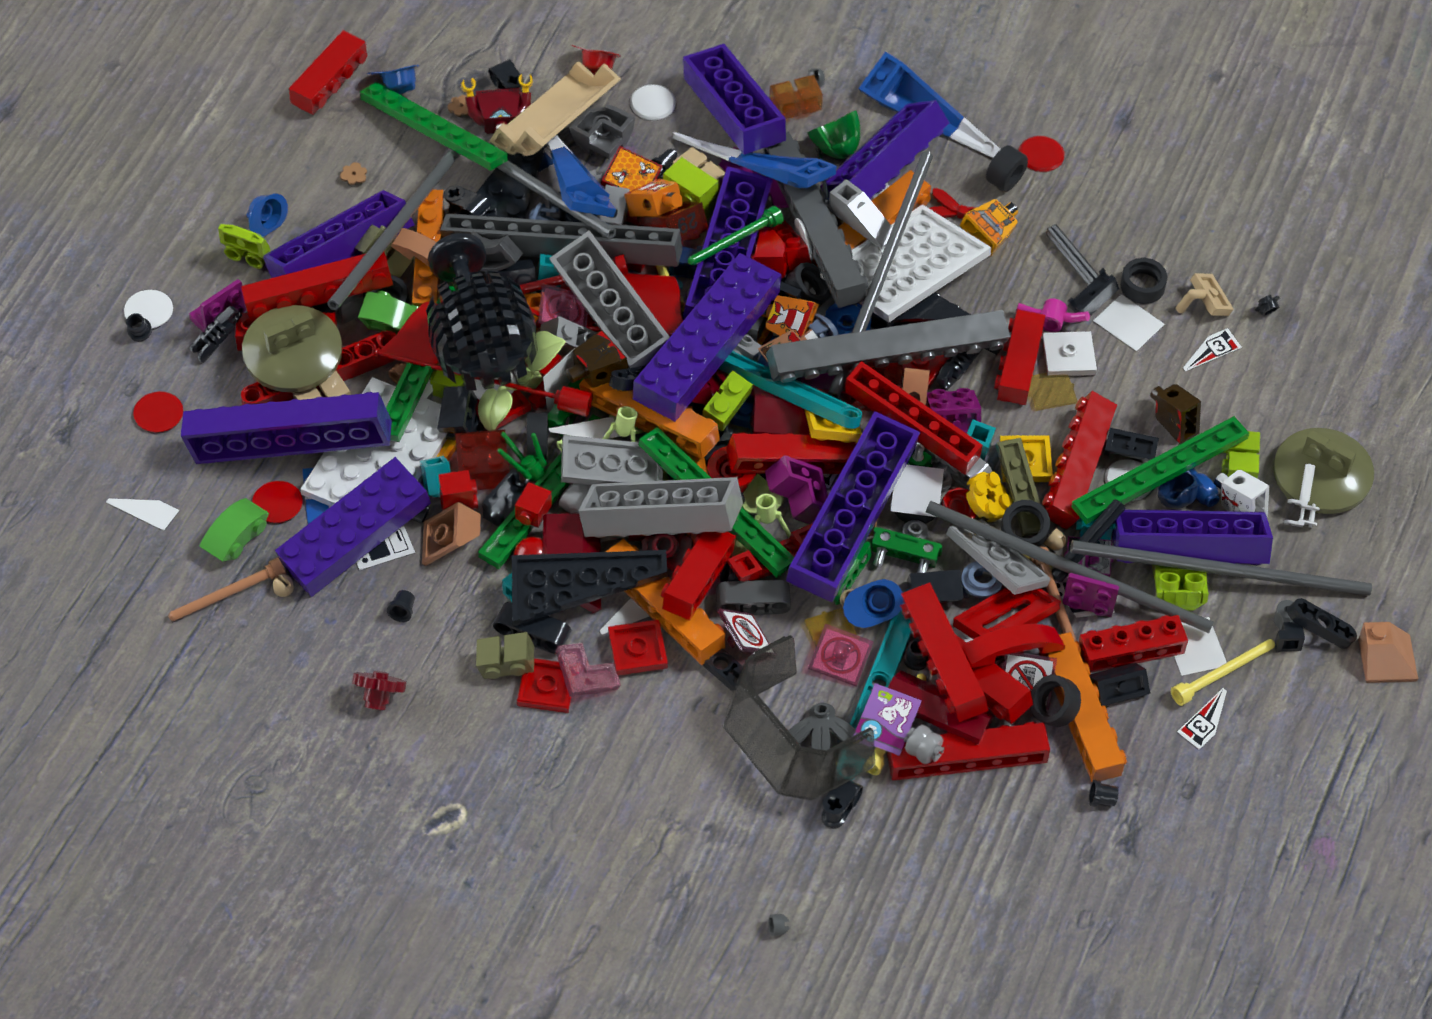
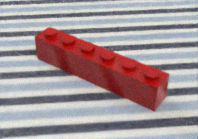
M385 252L380 255L349 296L393 285ZM365 254L241 286L250 322H254L258 317L275 308L278 309L292 305L311 307L327 303Z
M861 361L846 378L845 392L873 412L876 411L919 431L920 435L917 441L919 444H922L964 475L969 472L980 458L983 446L980 442Z
M1093 390L1086 397L1082 396L1075 406L1077 413L1069 423L1070 433L1062 443L1064 451L1056 461L1057 471L1049 481L1050 491L1042 501L1050 521L1066 530L1079 519L1078 514L1071 507L1072 501L1088 493L1117 404Z
M738 433L732 434L726 451L731 473H765L769 467L786 455L822 468L823 474H840L857 442L844 443L828 439L822 441L811 438V434Z
M931 583L901 593L904 604L900 605L905 620L910 618L912 622L909 623V627L913 637H919L920 642L917 643L922 656H928L929 658L926 662L931 675H937L938 677L935 681L940 694H946L947 696L945 704L949 713H955L958 721L961 722L987 712L988 707L985 695Z
M1027 722L1023 725H1001L997 728L986 729L979 744L951 732L939 734L943 738L942 747H944L943 753L939 752L942 755L936 762L932 760L928 764L921 763L916 756L906 752L905 746L907 742L904 743L900 756L887 751V758L892 781L1048 763L1050 746L1045 724Z

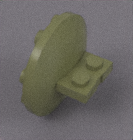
M292 305L272 309L258 317L248 328L244 336L242 353L248 372L257 382L275 391L300 393L320 385L334 373L341 359L342 342L336 325L328 316L310 307Z
M1309 428L1298 431L1284 440L1276 453L1273 466L1274 477L1287 499H1300L1305 464L1315 465L1310 501L1308 502L1309 506L1316 504V507L1320 508L1315 514H1335L1351 510L1363 502L1371 490L1374 480V466L1369 454L1354 438L1340 431L1328 428Z

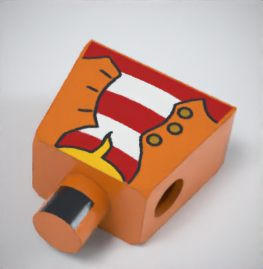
M657 179L624 194L630 217L660 216L682 206L683 203L677 182ZM647 199L650 203H644V200Z
M777 295L774 304H770L761 316L768 318L765 328L781 336L790 330H794L800 338L809 331L808 326L812 324L819 304Z

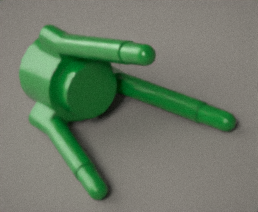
M502 432L501 436L520 459L521 465L501 448L497 452L516 468L525 479L533 482L543 477L546 472L544 467L548 463L543 457L536 434L532 433L531 437L537 457L533 455L524 457L507 434Z

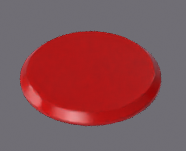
M1047 136L1027 138L1021 143L1018 150L1027 156V168L1037 172H1049L1057 169L1063 163L1065 157L1061 144Z
M152 392L143 396L136 403L133 415L135 422L142 429L149 432H164L172 429L180 422L183 416V405L171 393Z
M272 481L257 489L252 502L269 513L266 522L282 523L294 518L299 513L303 499L301 492L293 484L285 481Z

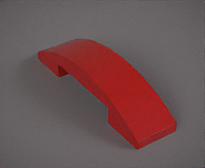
M812 524L791 532L788 539L779 543L795 557ZM749 550L727 559V563L740 581H751L772 575Z
M1022 624L1001 628L983 634L961 646L971 668L994 664L996 656L1036 648L1039 649L1041 654L1065 650V644L1056 629L1043 624Z

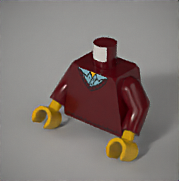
M522 74L519 76L522 92H520V88L476 91V95H474L473 90L476 82L473 78H471L472 88H467L464 85V79L461 83V89L467 94L465 100L469 117L478 126H483L484 132L487 134H494L503 123L505 125L509 124L531 105V92H529V88L533 85L531 75L530 82L527 84L522 83Z

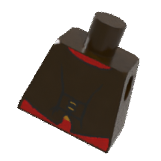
M601 330L573 350L574 366L566 369L565 372L571 383L584 378L591 387L595 388L609 383L612 371L627 369L628 361L621 350Z
M1173 384L1166 389L1157 386L1152 390L1150 397L1156 402L1155 417L1179 444L1188 441L1200 433L1201 401L1177 384Z

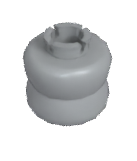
M920 725L917 729L913 727L909 730L908 736H905L904 742H907L905 746L906 752L916 756L923 764H928L932 760L936 762L942 755L939 752L943 753L944 751L942 736L933 733L925 725Z

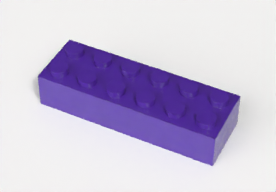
M725 44L683 57L684 80L744 155L786 141L785 117Z
M937 101L906 104L836 170V175L826 179L829 200L830 192L846 179L862 190L870 200L876 193L886 188L885 184L889 180L896 178L904 166L912 163L915 160L914 157L919 152L929 147L928 143L932 139L939 137L943 133V129L949 124Z
M382 190L270 251L263 258L271 278L361 255L362 253L355 249V246L372 224L378 228L382 225L387 228L405 206V200ZM412 217L407 221L403 228L408 229L414 226Z
M394 457L283 543L275 552L287 571L309 596L313 597L429 506L431 502L428 493L405 466Z
M1125 510L1113 523L1111 535L1113 545L1116 547L1255 566L1270 564L1273 542L1272 532L1265 512ZM1117 560L1124 563H1134L1131 561Z

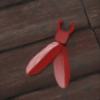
M939 188L932 189L933 197L942 206L929 207V209L943 218L957 216V218L963 219L967 212L976 208L959 205L944 190Z

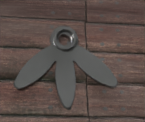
M818 703L809 710V717L795 724L783 736L775 755L777 757L787 755L812 730V753L816 767L820 770L825 768L829 757V730H832L844 744L860 755L867 754L868 748L864 742L853 738L856 729L846 721L836 717L835 709L832 705Z

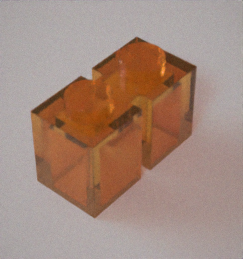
M814 75L794 79V84L798 91H794L790 81L770 85L769 99L785 119L794 118L800 112L804 115L822 110L823 94Z

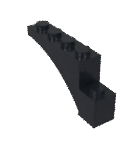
M934 292L890 322H887L873 312L871 315V327L881 329L971 314L961 309L957 304L944 299L937 292ZM985 348L987 351L995 355H997L1002 350L1001 348L998 350L991 351L989 350V348Z

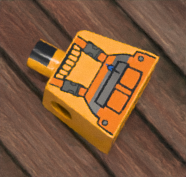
M993 199L967 212L959 226L970 235L990 246L991 255L989 257H991L1016 227L1018 222L1014 216L1018 214V208L1011 202L1003 206L998 200Z

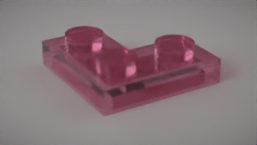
M583 643L560 645L555 650L570 697L618 690L621 686L614 662L589 665Z

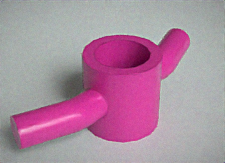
M1058 299L1046 300L1042 309L1018 303L1015 311L1017 312V309L1046 315L1043 330L1047 332L1060 331L1063 322L1075 323L1090 320L1088 311L1067 313V305Z

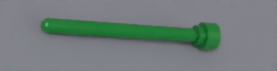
M776 206L766 209L764 214H762V218L690 256L688 263L692 266L765 226L775 227L783 222L782 212Z

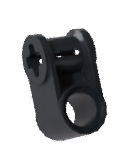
M508 59L488 69L490 79L498 89L520 88V92H522V87L519 83V76L521 74L516 69L512 60Z
M454 185L448 187L444 192V198L449 203V214L484 216L491 208V204L485 196L461 186Z
M838 775L823 800L821 817L824 825L829 828L842 826L851 810L857 805L864 787Z

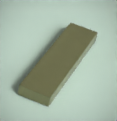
M1021 438L997 442L996 449L1012 502L1033 500L1040 503ZM1030 512L1016 514L1022 537L1039 533L1041 523L1035 514Z

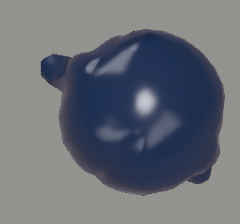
M1185 472L1158 486V498L1165 507L1171 509L1184 508L1194 502L1199 484L1194 476Z

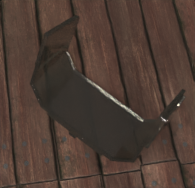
M789 635L755 651L753 655L747 657L730 698L723 728L777 794L812 801L875 766L874 731L869 727L828 750L803 747L795 740L758 695L797 673L794 638L792 635Z

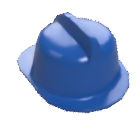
M412 65L392 71L368 72L367 74L379 73L387 88L398 94H403L415 89V68L420 65Z
M274 193L258 196L253 199L247 211L250 231L264 237L283 224L288 213V204L283 195Z
M886 579L873 581L854 589L847 595L843 605L844 615L851 624L861 628L872 627L890 620L901 611L900 605L904 603L901 595L903 592L893 581Z

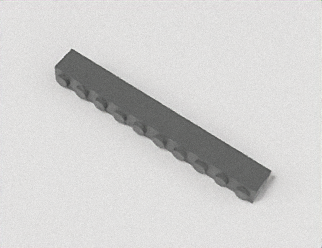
M789 131L786 132V141L763 148V153L767 155L805 158L804 154H800L798 141L796 139L793 140ZM776 180L794 219L798 218L801 220L806 228L812 247V255L838 308L864 301L866 297L865 290L869 289L868 281L865 275L861 276L860 265L857 260H853L852 249L849 244H845L844 233L842 229L837 228L836 217L834 214H830L829 204H826L825 199L822 198L820 185L814 184L809 188L800 189Z
M446 214L440 229L442 238L455 233L471 234L473 231L481 237L490 240L501 239L508 235L523 253L521 256L540 258V254L555 255L589 230L611 260L615 256L624 254L625 261L628 264L678 267L682 254L680 229L609 224L616 229V234L612 239H608L585 223Z
M999 310L771 345L766 353L772 381L781 380L782 383H788L799 377L813 379L818 377L819 374L828 373V375L833 376L842 373L844 370L853 371L861 361L869 367L883 368L888 366L889 363L898 362L899 365H904L915 359L928 361L934 359L935 356L944 355L945 358H948L960 352L974 354L985 348H989L991 351L998 350L1004 347V344L1010 338L1004 312Z

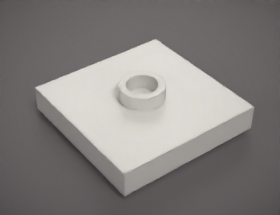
M1091 331L1043 333L1042 342L1047 377L1096 375L1097 368Z

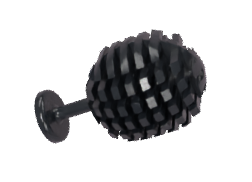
M455 233L445 236L436 242L428 255V264L431 272L437 278L445 281L437 286L440 303L436 305L432 295L426 309L430 345L443 370V374L455 384L454 372L460 374L466 390H477L474 377L480 379L484 390L494 388L495 378H498L501 386L511 383L510 370H514L517 379L527 375L524 357L529 355L532 365L537 354L535 318L520 285L510 277H508L510 287L508 289L504 287V283L497 270H487L490 284H486L480 272L486 261V249L483 242L472 234ZM447 282H453L455 291L451 292Z

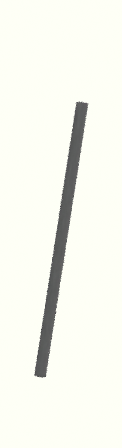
M449 149L327 303L329 308L337 310L461 154Z
M924 151L920 156L852 333L866 331L933 159V155L929 152ZM844 370L842 373L834 376L828 395L836 399L840 398L850 370Z
M508 160L497 167L608 239H612L615 236L616 229L591 213L570 210L563 202L560 193Z
M930 501L926 513L1066 573H1073L1118 585V595L1164 615H1179L1181 622L1206 633H1209L1214 622L1111 577L933 501Z
M1072 540L1070 552L1075 554L1370 596L1372 591L1371 583L1075 540Z

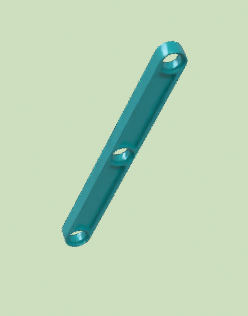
M734 351L730 353L718 368L728 374L733 370L760 389L842 427L854 429L858 428L861 424L862 412L858 408L797 380L788 383H782L781 380L773 382L769 367Z
M902 611L891 619L850 722V725L855 729L874 687L872 682L875 679H882L887 684L885 687L888 688L901 664L912 635L909 623L912 622L910 618L905 620ZM842 742L834 764V776L841 775L851 781L854 780L865 755L858 754ZM842 764H849L852 766L853 771L845 774L840 772L838 767Z

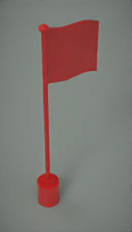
M623 274L670 337L683 322L680 289L675 276ZM538 323L536 328L541 327L543 323ZM583 326L594 332L601 331L599 327Z
M426 301L418 307L397 335L384 347L375 349L374 355L377 358L383 356L424 367L431 366L432 369L443 371L440 365H438L439 362L429 342L426 313L429 302ZM494 379V384L501 385L497 379ZM513 383L503 385L553 398L558 410L587 417L592 406L593 393L563 386L561 390H557L556 394Z

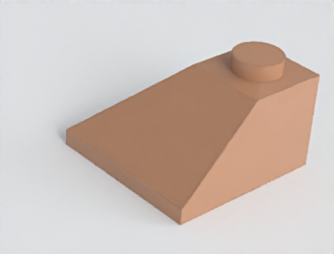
M457 502L424 521L422 564L427 566L478 537L481 529V514Z
M1364 622L1358 641L1366 683L1418 681L1410 634L1391 622Z

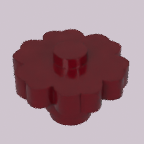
M667 533L653 534L642 540V551L666 550L667 569L669 568L674 572L678 565L682 566L686 551L689 548L693 549L694 541L686 536L687 533L675 535Z
M375 670L373 673L355 672L352 684L365 688L363 696L365 701L364 707L375 710H385L386 704H389L391 692L404 693L407 681L389 676L387 672Z

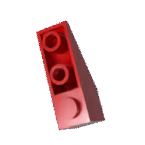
M785 220L781 224L772 227L786 244L787 275L799 264L811 263L808 246Z
M765 226L758 231L757 242L754 244V254H751V259L780 273L781 278H785L787 269L786 244L772 227Z

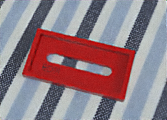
M1004 588L954 617L953 627L970 638L975 639L983 634L1009 626L1036 624L1060 610L1061 601L1041 588L1016 595L1008 588ZM1024 603L1029 604V606L989 629L983 628L984 624H989L1011 611L1012 608H1016Z

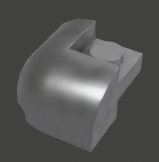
M608 104L606 107L594 109L589 107L570 127L571 136L575 143L589 155L594 151L610 159L619 146L624 148L628 143L634 128L635 116Z

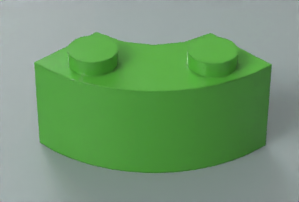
M378 291L377 293L367 292L358 318L370 330L379 332L388 330L397 334L418 306L409 305L393 298L385 291Z
M247 498L241 499L230 505L220 514L208 529L199 547L222 562L235 560L242 553L244 546L252 538L264 531L269 513Z

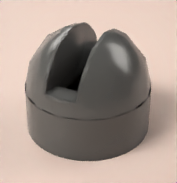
M812 68L808 71L806 82L810 87L820 88L824 85L825 74L820 68Z
M769 915L768 927L771 936H781L789 930V926H785V922H789L785 915Z

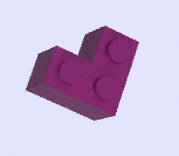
M784 455L765 471L769 491L788 498L793 519L813 524L828 497L822 468Z

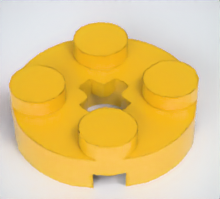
M980 472L971 477L967 482V485L970 484V491L966 495L974 513L980 518L984 516L989 519L987 522H995L1003 518L1006 509L1013 502L1001 483L999 475L996 472Z

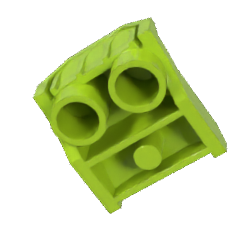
M220 224L218 231L220 243L226 246L224 249L225 255L233 261H240L242 257H245L246 262L250 266L261 269L265 264L263 256L271 251L265 238L258 233L235 225Z
M1152 565L1157 598L1192 611L1208 602L1209 593L1206 572Z

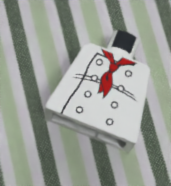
M1237 470L1229 477L1224 473L1216 477L1214 484L1222 490L1221 505L1224 509L1234 512H1265L1268 518L1269 485L1242 470Z

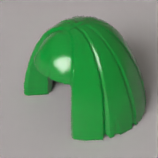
M856 110L850 112L836 121L834 120L807 132V135L812 143L824 154L835 159L850 157L857 150L860 142L858 113Z

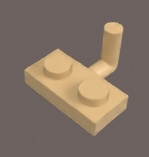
M1195 273L1190 281L1195 289H1190L1175 308L1177 312L1182 314L1194 299H1202L1207 311L1211 315L1229 316L1234 310L1213 274Z

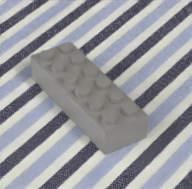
M590 230L549 258L556 271L599 329L603 330L627 357L628 368L647 365L670 337Z
M737 477L603 483L591 485L579 509V515L585 537L595 536L596 538L618 535L626 537L642 534L644 536H651L653 534L666 533L675 535L690 532L699 534L714 531L724 533L732 530L743 501Z

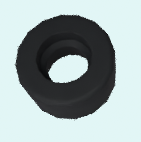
M1010 145L1001 148L986 171L987 181L1002 191L1007 192L1011 190L1022 178L1027 168V156Z

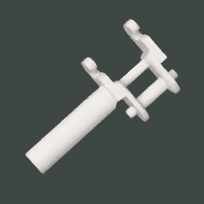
M1305 464L1300 499H1288L1287 502L1300 506L1299 520H1284V524H1291L1297 527H1303L1306 524L1309 525V528L1317 526L1314 518L1315 512L1319 511L1320 508L1316 507V504L1308 505L1315 465ZM1305 509L1310 510L1309 521L1303 520Z

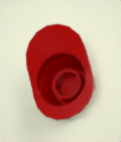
M580 48L582 50L583 65L594 76L603 64H606L612 70L616 58L621 57V55L612 52Z

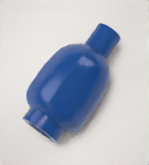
M1194 468L1186 471V473L1194 476L1199 484L1196 499L1201 504L1207 505V507L1216 505L1220 498L1218 496V488L1207 475L1197 473Z

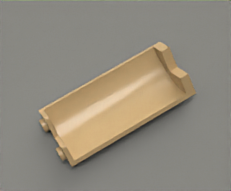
M577 62L565 77L509 124L505 125L503 123L498 127L490 142L512 155L516 153H521L523 156L532 155L615 86L621 78L606 64H603L594 76L583 64Z

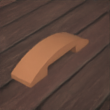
M402 228L391 244V247L409 260L415 256L429 266L428 255L436 241L418 232Z

